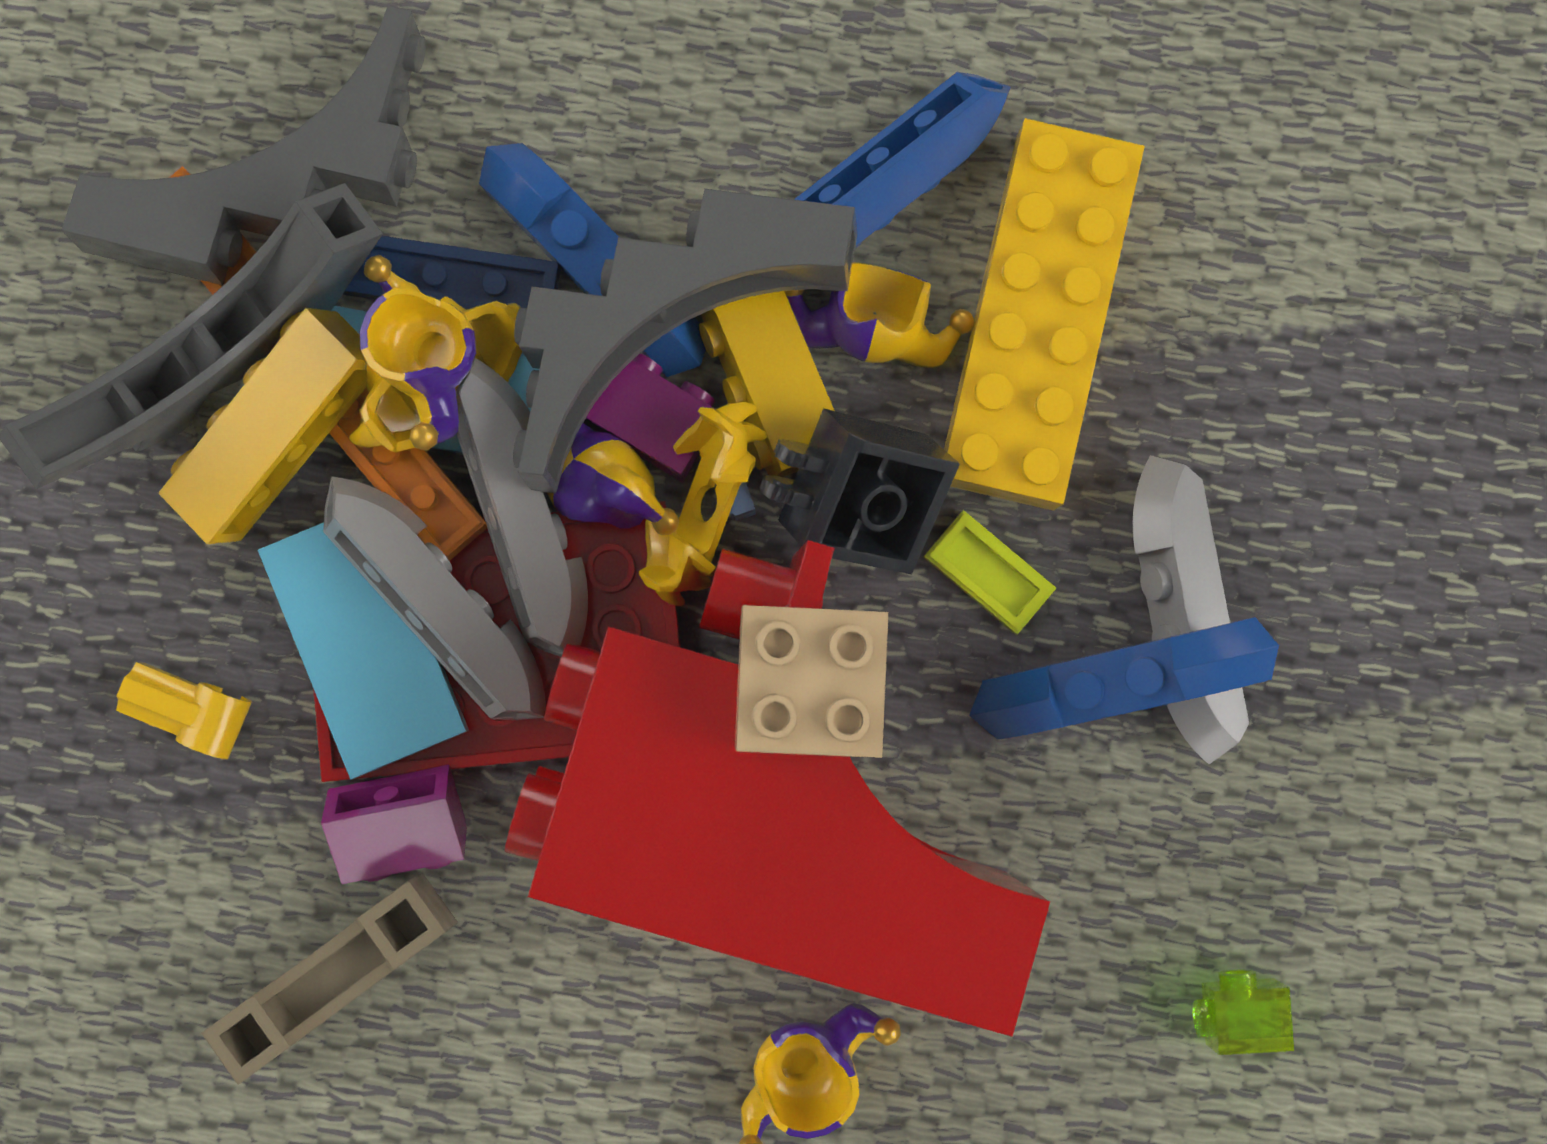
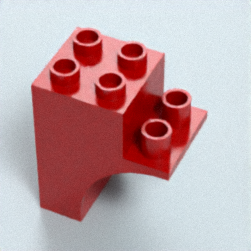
M808 540L793 555L789 568L722 548L699 628L740 640L741 608L743 605L822 609L823 594L835 548ZM609 626L601 652L580 645L566 644L552 684L544 721L577 730L566 770L563 773L539 766L535 775L530 773L527 775L514 811L505 845L506 853L538 862L529 890V898L1013 1037L1049 909V900L1005 871L949 854L914 837L889 814L870 791L850 756L736 751L738 664Z

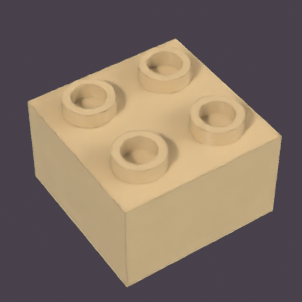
M743 605L740 622L735 731L736 751L882 758L888 612Z

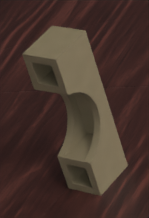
M422 873L400 886L318 950L245 1000L201 1034L237 1085H239L455 926L458 921Z

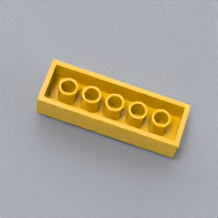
M1024 118L1013 148L974 317V326L971 330L944 450L960 463L950 487L1052 511L1064 504L1145 148L1144 145Z

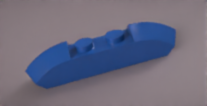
M956 72L794 200L855 207L858 232L856 249L864 239L874 231L887 226L897 213L920 195L934 189L943 177L951 171L954 172L978 149L997 121L1011 87L979 75Z
M523 143L487 146L479 185L552 261L558 262L561 270L584 294L602 296L600 287L602 268L606 259H614L619 236L553 169ZM695 317L689 319L661 336L643 350L642 353L663 368L662 373L666 377L700 366L706 351L699 331L700 322Z
M1256 617L983 680L969 716L998 740L1199 698L1272 680L1279 645Z

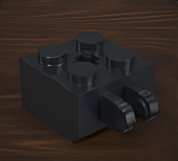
M823 408L809 444L779 439L774 450V457H777L788 466L799 468L795 479L771 476L769 474L768 476L764 475L760 485V493L769 499L784 504L778 521L801 547L808 540L835 548L832 559L912 575L960 463L925 433Z

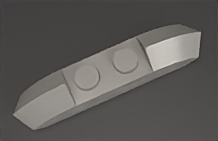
M475 358L471 370L456 389L459 416L457 436L522 635L526 642L545 652L562 657L567 643L581 645L586 627L588 589L582 558L565 560L562 550L567 548V536L560 517L556 513L550 514L544 493L531 490L518 473V468L514 466V443L520 430H527L530 416L528 407L504 378Z
M1150 455L1141 474L1135 495L1133 541L1135 554L1139 556L1141 567L1140 583L1147 599L1153 630L1152 641L1230 623L1203 479L1184 464ZM1242 687L1167 704L1169 712L1185 740L1208 764H1211L1236 746L1249 725Z
M331 477L324 512L323 532L490 719L522 720L544 718L546 700L540 670L528 643L511 619L501 628L492 621L494 613L486 600L474 590L469 589L466 591L450 573L452 565L445 554L432 543L427 542L424 544L417 536L427 525L408 507L390 495L369 485L344 478Z

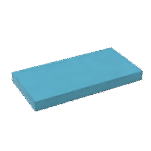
M323 522L258 549V552L351 780L469 731V728L443 665L323 532Z

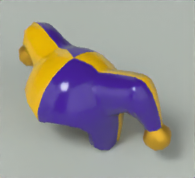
M375 255L365 262L364 274L370 280L379 283L383 295L376 299L365 314L360 329L361 352L370 368L392 386L406 393L414 400L420 423L411 429L409 439L415 448L427 451L436 444L454 437L458 432L459 416L455 388L472 368L476 355L475 333L464 313L452 304L421 293L416 285L405 281L391 271V263L388 259L381 255Z
M853 262L848 291L832 290L829 304L815 311H810L802 296L804 290L784 291L808 348L841 347L848 355L868 363H883L897 359L919 367H938L946 361L960 336L971 331L974 326L973 315L965 309H959L951 314L949 326L938 334L930 333L924 325L928 309L931 284L917 276L872 264Z
M583 423L564 462L556 494L547 492L556 511L571 520L610 523L618 528H631L640 525L645 518L652 522L654 530L660 535H670L676 531L679 525L676 513L670 508H662L656 499L654 478L634 449L612 434L593 432Z
M852 1003L832 1015L823 1024L800 1021L785 1024L773 1031L759 1047L753 1068L755 1086L741 1107L743 1138L739 1144H763L760 1140L766 1126L772 1121L778 1129L789 1136L806 1139L827 1135L841 1127L854 1112L860 1095L858 1076L852 1060L854 1052L864 1040L875 1036V1039L885 1046L896 1043L901 1036L899 1023L889 1017L883 1019L865 1006Z

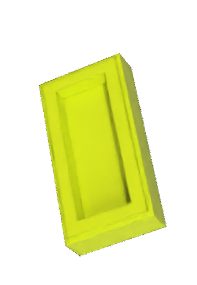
M964 510L961 511L923 556L1015 635L1019 634L1056 590L1054 585Z

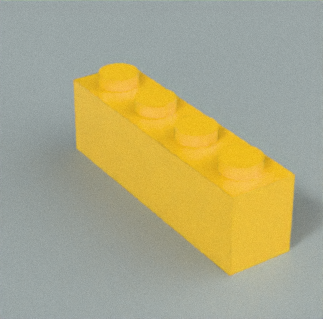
M779 291L747 297L718 306L701 314L704 322L699 324V331L704 347L710 357H719L727 376L722 381L727 402L755 404L757 411L746 418L745 421L755 424L767 433V438L764 442L754 441L747 444L749 453L756 458L755 466L759 470L765 468L767 474L771 476L785 477L798 472L799 468L788 466L777 457H774V450L778 440L784 439L809 444L823 408L835 410L785 292Z
M305 308L303 311L293 315L283 325L280 331L281 339L268 356L257 361L245 373L243 377L244 386L233 400L219 408L210 417L206 425L208 431L194 449L185 452L172 465V476L158 494L206 544L241 541L367 387L366 360L361 352L360 334L338 312Z

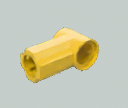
M136 662L133 669L124 677L116 696L118 699L116 711L147 723L150 726L177 735L175 740L185 747L212 757L228 759L252 701L241 696V699H236L222 694L223 688L204 682L195 684L146 663Z

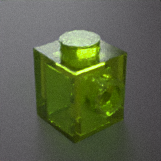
M1245 969L1218 972L1219 982L1201 983L1202 999H1197L1193 1002L1194 1027L1198 1038L1205 1037L1206 1045L1218 1055L1294 1051L1290 987L1275 978L1257 979L1256 971Z

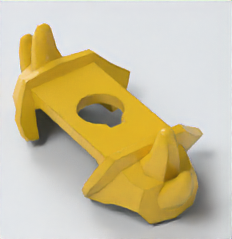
M443 297L441 301L452 304L464 313L472 326L476 342L475 358L489 366L509 382L522 354V350L516 344L514 337L515 321L521 307L515 303L506 305L494 301L465 309L451 298ZM366 362L367 389L369 394L360 409L362 416L361 424L351 433L349 437L350 442L359 447L367 448L382 445L396 453L415 448L409 439L411 429L420 423L414 400L388 383L370 368Z
M728 403L717 409L700 407L698 410L700 414L699 419L673 445L676 454L699 451L701 460L680 514L677 530L670 535H660L654 530L652 522L646 520L647 564L645 568L639 571V576L646 586L655 590L659 597L668 604L683 606L685 600L680 592L687 590L700 591L711 586L712 582L706 576H713L716 570V566L711 563L741 482H748L750 473L755 467L756 458L747 451V444L754 441L764 442L767 438V433L758 426L744 421L757 411L753 403ZM717 484L715 488L717 495L715 512L708 521H704L701 515L702 498L707 490Z

